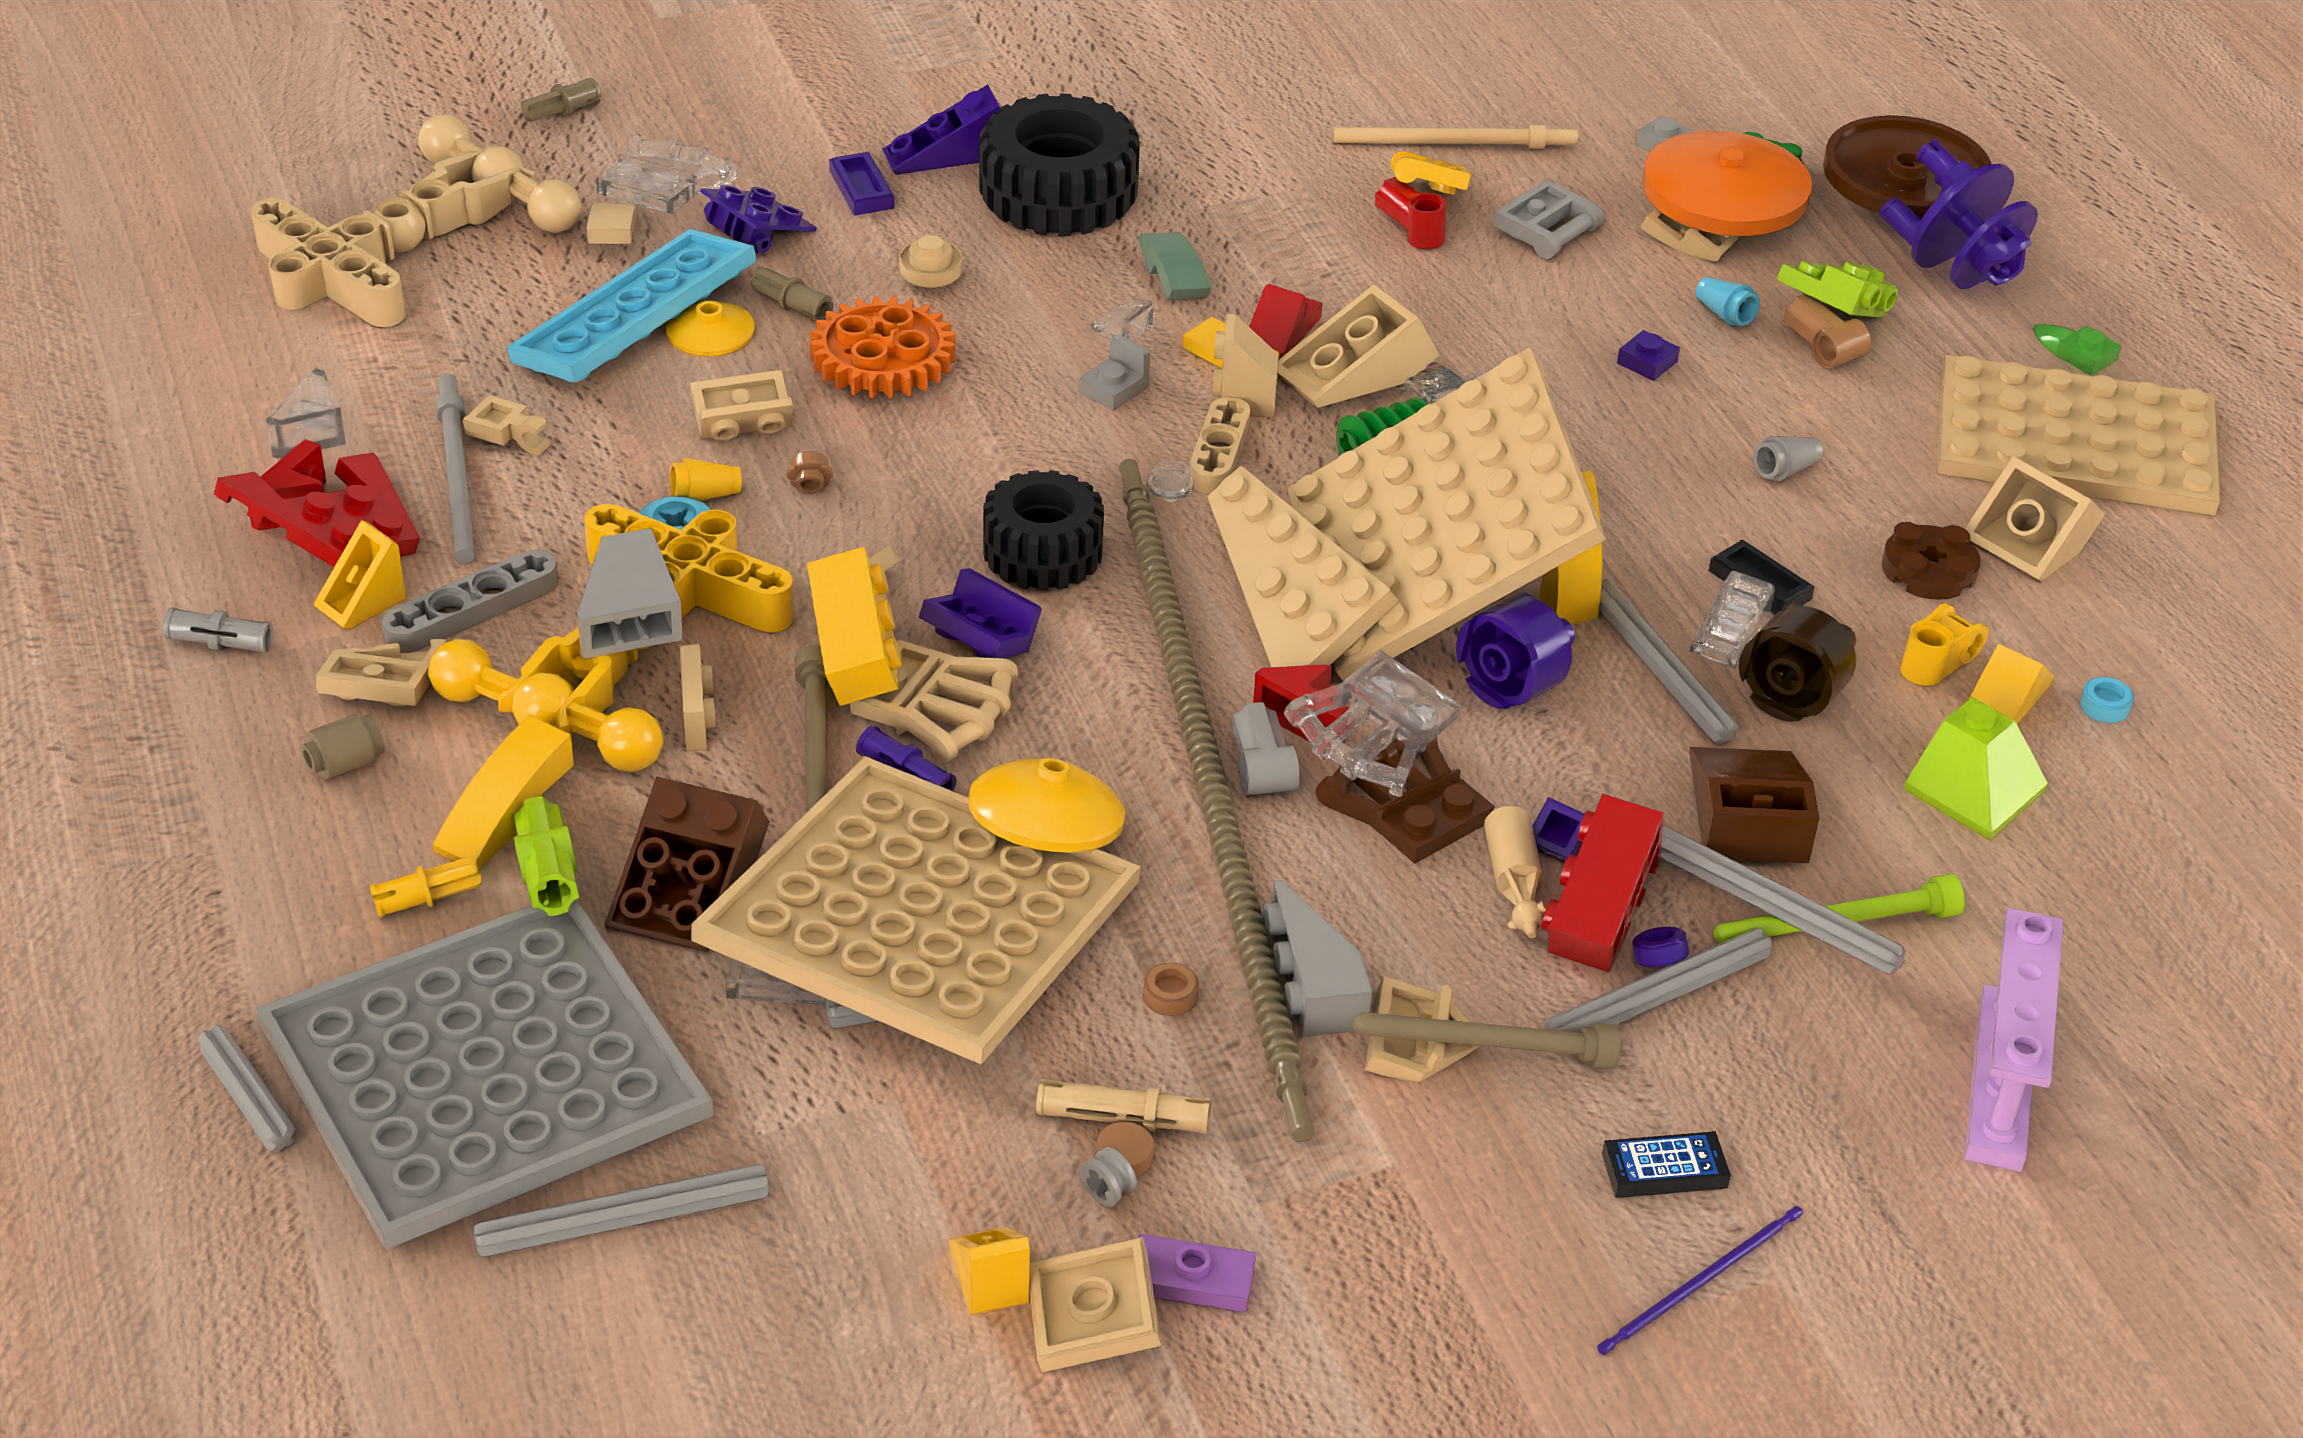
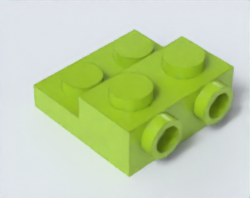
M1801 260L1799 266L1783 264L1776 279L1850 315L1883 318L1884 313L1893 307L1898 297L1897 286L1883 280L1886 272L1862 263L1860 266L1846 261L1842 267L1826 265L1820 262L1815 265Z

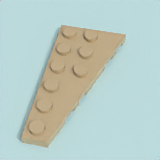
M1242 465L1231 475L1227 476L1207 496L1271 667L1323 664L1330 666L1399 602L1391 589Z

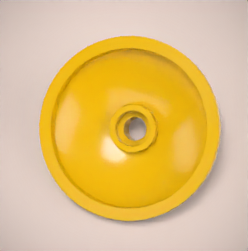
M1026 758L996 765L973 781L968 797V805L972 815L984 828L1012 843L1043 851L1082 852L1103 847L1114 841L1121 834L1125 821L1124 805L1110 786L1083 768L1054 758Z

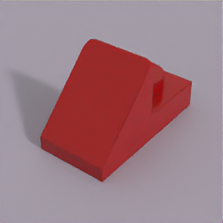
M1267 284L1263 289L1249 327L1272 349L1279 352L1280 359L1298 345L1320 320L1323 303L1306 298L1300 293Z
M304 439L266 471L261 478L282 499L302 497L310 492L324 493L323 485L327 480L321 444ZM250 517L252 528L259 531L281 527L275 522L261 524Z
M1323 664L1259 669L1255 673L1253 703L1264 702L1268 709L1276 711L1281 727L1332 755L1345 745L1349 707L1329 697L1331 666Z

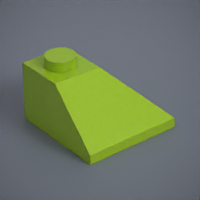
M1971 697L1942 722L1905 781L1904 790L1990 840L2043 794L2048 783L2016 721Z

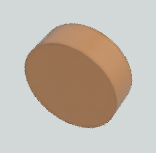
M1163 963L1156 965L1144 977V1002L1152 1011L1161 1015L1179 1016L1192 1010L1198 1001V977L1190 968L1182 964Z
M1116 1122L1106 1126L1098 1134L1096 1154L1103 1147L1116 1149L1130 1163L1136 1177L1143 1175L1151 1167L1154 1141L1150 1132L1143 1126L1133 1122Z

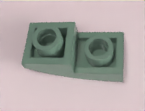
M1180 232L1140 234L1138 241L1149 274L1159 275L1167 300L1206 298L1212 287L1207 273L1196 251L1185 236Z

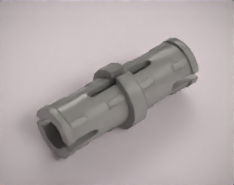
M171 607L165 616L163 632L165 639L206 643L209 649L222 651L224 646L267 653L272 642L273 627L272 623L267 621L258 622L229 617L226 611L215 610L212 614L178 610Z

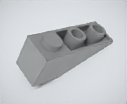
M1282 880L1273 881L1272 903L1264 904L1263 908L1264 926L1267 929V936L1275 935L1277 941L1274 944V961L1277 973L1287 977L1285 999L1289 1015H1297L1303 1037L1354 1032L1352 1027L1354 1016L1361 1012L1370 1013L1372 989L1360 951Z

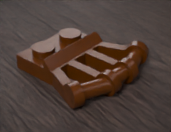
M1431 726L1418 728L1416 734L1395 738L1382 735L1372 740L1368 749L1364 751L1355 749L1342 757V764L1332 776L1323 778L1315 789L1316 796L1323 805L1370 825L1414 864L1483 827L1486 817L1495 807L1460 778V769L1451 770L1448 767L1438 747L1435 730ZM1420 754L1431 779H1428L1403 757ZM1379 766L1404 787L1407 792L1400 793L1373 768ZM1354 782L1373 800L1351 792L1348 788Z

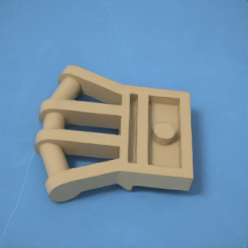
M899 639L897 645L903 666L897 668L898 690L850 703L851 714L895 727L896 735L909 731L930 747L933 755L939 762L947 764L958 756V750L975 740H985L994 730V720L1002 719L1010 710L1011 701L1009 693L1010 688L1016 684L1018 668L1009 659L956 657ZM975 681H988L991 684V686L981 684ZM938 695L951 698L960 702H964L973 706H977L979 708L971 707L962 703L939 697ZM928 718L956 726L957 728L947 733Z

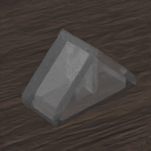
M315 368L266 419L272 457L282 459L304 439L321 444V450L346 444L340 405L324 370Z

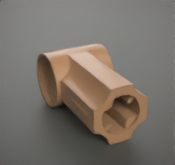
M1807 294L1797 296L1794 302L1785 309L1783 322L1811 344L1813 356L1820 366L1830 369L1861 358L1869 353L1871 348L1870 333L1862 321L1858 319L1843 321L1819 301Z

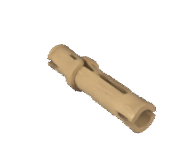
M1045 1078L1040 1079L1036 1101L1037 1115L1063 1116L1109 1123L1133 1122L1143 1126L1152 1133H1156L1157 1128L1208 1134L1212 1109L1211 1097H1190L1161 1093V1087L1149 1086L1147 1091L1129 1090L1083 1083H1067Z

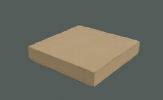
M1143 1237L1030 1262L1029 1292L1037 1361L1042 1373L1161 1346L1149 1258Z

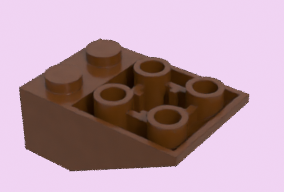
M1690 747L1689 755L1703 845L1732 860L1809 863L1820 817L1813 781L1792 751Z
M656 776L604 924L605 927L708 953L709 948L691 941L692 923L757 861L770 822L757 800Z

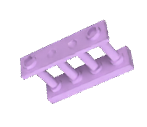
M2012 908L2006 909L1998 987L1984 984L1980 997L1964 1160L2022 1172L2027 1156L2032 1085L2049 1088L2052 1078L2064 920L2062 918Z

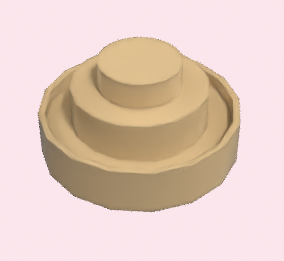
M924 235L904 246L899 253L900 275L907 282L925 288L945 286L957 280L963 271L961 250L954 244L936 235Z

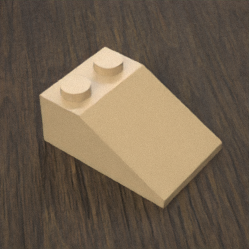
M1373 284L1278 360L1277 375L1314 406L1319 408L1404 384L1412 377L1420 374L1426 366L1440 355L1420 318Z

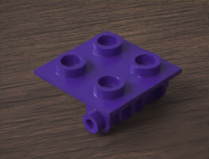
M721 185L720 189L701 188L700 192L711 199L704 208L707 222L730 236L733 240L753 245L755 253H765L769 250L772 243L770 236L773 229L816 231L817 227L802 218L803 213L792 206L780 204L775 200L776 195L767 189L752 187L751 191H742L729 185Z

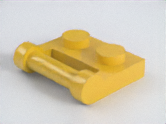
M1407 151L1396 152L1390 159L1391 170L1394 172L1395 177L1403 183H1409L1416 178L1429 180L1428 185L1431 186V189L1455 195L1456 188L1467 191L1471 173L1464 166Z

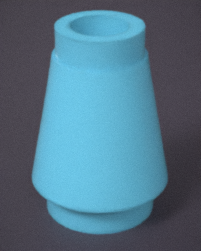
M1712 277L1703 278L1697 285L1696 298L1730 326L1748 325L1759 312L1760 298L1749 285Z

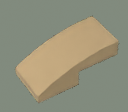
M593 203L587 223L588 244H632V236L636 234L638 203Z
M1657 208L1647 215L1640 226L1641 229L1652 237L1678 251L1711 261H1718L1740 238V236L1721 235L1691 228L1671 219Z

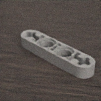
M525 551L387 611L382 617L385 644L399 643L400 653L418 651L429 646L431 639L448 638L546 595L558 585L557 561L554 555L548 551ZM491 588H500L504 590L503 592L497 594L481 593L482 591ZM447 607L461 608V610L453 613L438 612L440 609Z

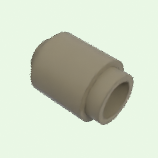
M356 714L308 731L306 733V743L301 745L302 757L308 770L312 774L319 773L325 780L373 763L375 756L384 753L385 750L381 731L371 715L359 717Z

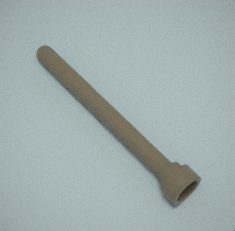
M821 646L805 647L795 656V678L805 689L807 812L827 793L825 689L830 684L825 675Z
M1367 1012L1356 1014L1352 1020L1354 1031L1360 1035L1578 1055L1580 1061H1587L1589 1067L1614 1069L1618 1063L1621 1049V1034L1616 1024L1594 1022L1590 1028L1582 1027L1579 1032Z

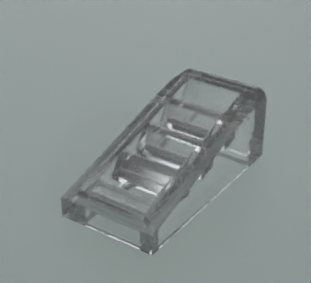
M1732 571L1721 586L1691 643L1689 652L1736 668L1745 645L1759 632L1770 614L1775 587L1765 581ZM1714 635V636H1717V637L1726 639V640H1728V641L1734 642V645H1733V644H1730V643H1727V642H1724V641H1721V640H1719V639L1713 638V637H1711V636Z

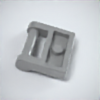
M1546 179L1495 211L1493 226L1510 234L1511 237L1533 246L1540 258L1548 260L1560 252L1561 246L1581 233L1594 231L1603 225L1605 215L1597 204ZM1569 215L1575 217L1553 232L1547 230Z

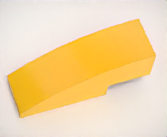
M1591 470L1581 472L1600 521L1595 475ZM1602 542L1542 575L1538 599L1548 605L1559 618L1566 619L1570 624L1598 618L1602 584Z
M529 715L506 737L466 787L433 842V851L451 861L474 857L480 869L517 835L514 813L523 806L524 799L541 796L574 766L571 734Z

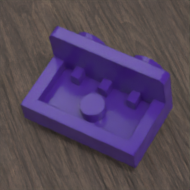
M966 568L960 570L953 594L923 600L918 618L935 626V632L938 635L951 640H960L973 647V653L980 658H1004L1029 652L1042 609L1032 601L980 573Z

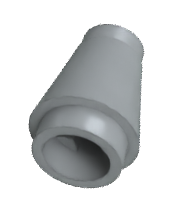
M1769 436L1755 448L1753 455L1754 465L1759 475L1763 478L1776 482L1782 481L1813 464L1819 463L1823 457V447L1821 442L1815 437Z

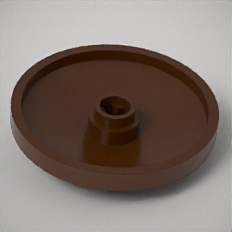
M1884 115L1858 119L1837 129L1827 142L1823 169L1826 178L1833 188L1853 203L1880 213L1882 207L1890 199L1897 197L1922 219L1931 205L1938 199L1942 187L1934 181L1935 175L1916 159L1919 150L1926 143L1930 145L1931 140L1937 139L1960 163L1966 161L1973 169L1984 165H1992L1987 153L1979 144L1958 130L1922 118Z

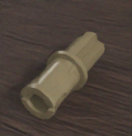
M587 78L565 86L556 84L549 93L523 100L521 102V110L523 111L524 118L529 122L554 114L566 117L573 110L598 104L601 100L599 98L601 97L600 87L593 78Z
M759 267L754 273V278L751 281L753 289L779 301L781 308L787 311L793 309L817 321L826 320V311H832L833 309L832 297L807 287L804 281L798 277L789 279L769 268Z

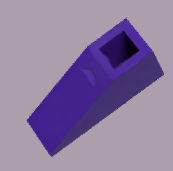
M987 84L977 91L968 93L961 101L945 111L932 115L927 122L909 133L898 136L891 144L882 148L895 175L979 163L980 132L992 114H996L1002 106Z

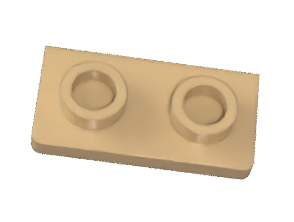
M782 370L691 382L690 392L700 439L728 440L736 437L738 434L756 431L771 434L782 430L784 427L792 426L794 406L792 398L787 396Z

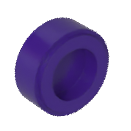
M1677 927L1652 928L1641 932L1632 941L1635 961L1642 966H1666L1677 963L1689 955L1686 932Z

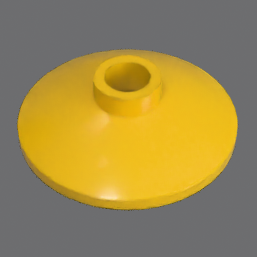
M709 300L695 302L684 309L678 317L666 322V335L669 342L680 351L696 356L711 357L733 353L745 347L755 334V322L752 315L741 306L725 301Z

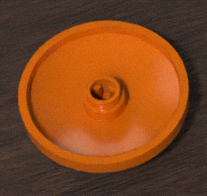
M1716 130L1684 133L1659 143L1650 151L1646 158L1642 179L1643 189L1647 198L1666 216L1694 229L1730 236L1762 235L1779 231L1794 224L1805 214L1812 191V179L1809 171L1791 152L1759 137Z

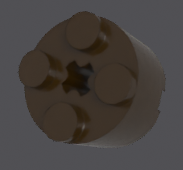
M1798 603L1790 604L1773 616L1745 645L1739 659L1741 681L1743 682L1746 679L1753 692L1750 698L1757 707L1772 717L1793 722L1801 721L1803 717L1816 716L1849 683L1855 672V633L1850 627L1840 624L1835 618L1819 609L1803 606Z

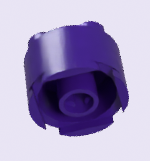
M1520 593L1464 623L1457 636L1456 655L1459 664L1465 661L1471 675L1465 679L1470 689L1488 705L1498 709H1508L1511 706L1525 704L1563 682L1569 673L1572 663L1571 645L1575 641V633L1572 625L1566 619L1559 618L1544 602L1527 593Z

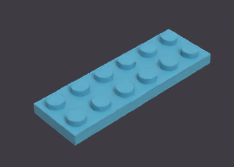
M689 229L509 345L507 350L510 362L536 372L564 379L568 382L575 383L589 376L591 371L606 361L617 358L621 351L636 341L648 337L654 329L666 321L678 317L684 309L696 301L708 297L714 289L726 281L738 277L741 271L757 261L754 246Z

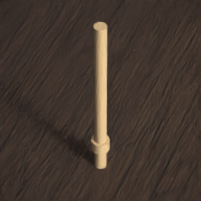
M1528 124V128L1333 127V143L1527 145L1528 149H1545V145H1577L1578 129H1546L1545 124Z

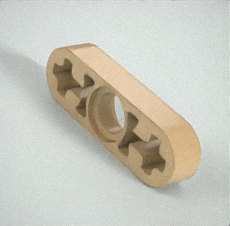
M1221 397L1210 404L1190 459L1189 484L1197 492L1210 494L1227 476L1235 471L1250 425L1251 409L1244 400L1236 397ZM1227 419H1231L1230 425L1224 424ZM1212 443H1224V444H1228V445H1230V446H1227V447H1216V446H1212V445H1210V444H1212ZM1210 465L1216 466V468L1213 469V472L1209 471Z

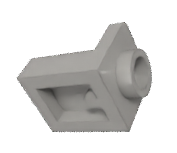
M1116 334L1110 338L1109 359L1080 377L1079 392L1114 411L1149 387V350L1120 334Z

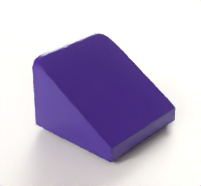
M1548 797L1532 825L1537 849L1563 862L1566 861L1569 854L1577 856L1583 843L1578 841L1577 838L1585 813Z

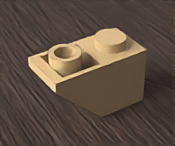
M1226 313L1225 332L1216 331L1214 359H1223V369L1214 368L1212 395L1240 398L1249 404L1251 409L1250 416L1274 418L1278 353L1236 314Z

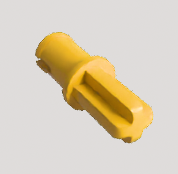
M466 857L423 870L422 866H417L416 873L376 885L371 884L369 888L378 917L382 918L384 915L427 903L428 908L432 907V901L479 887L482 884V878L474 857Z

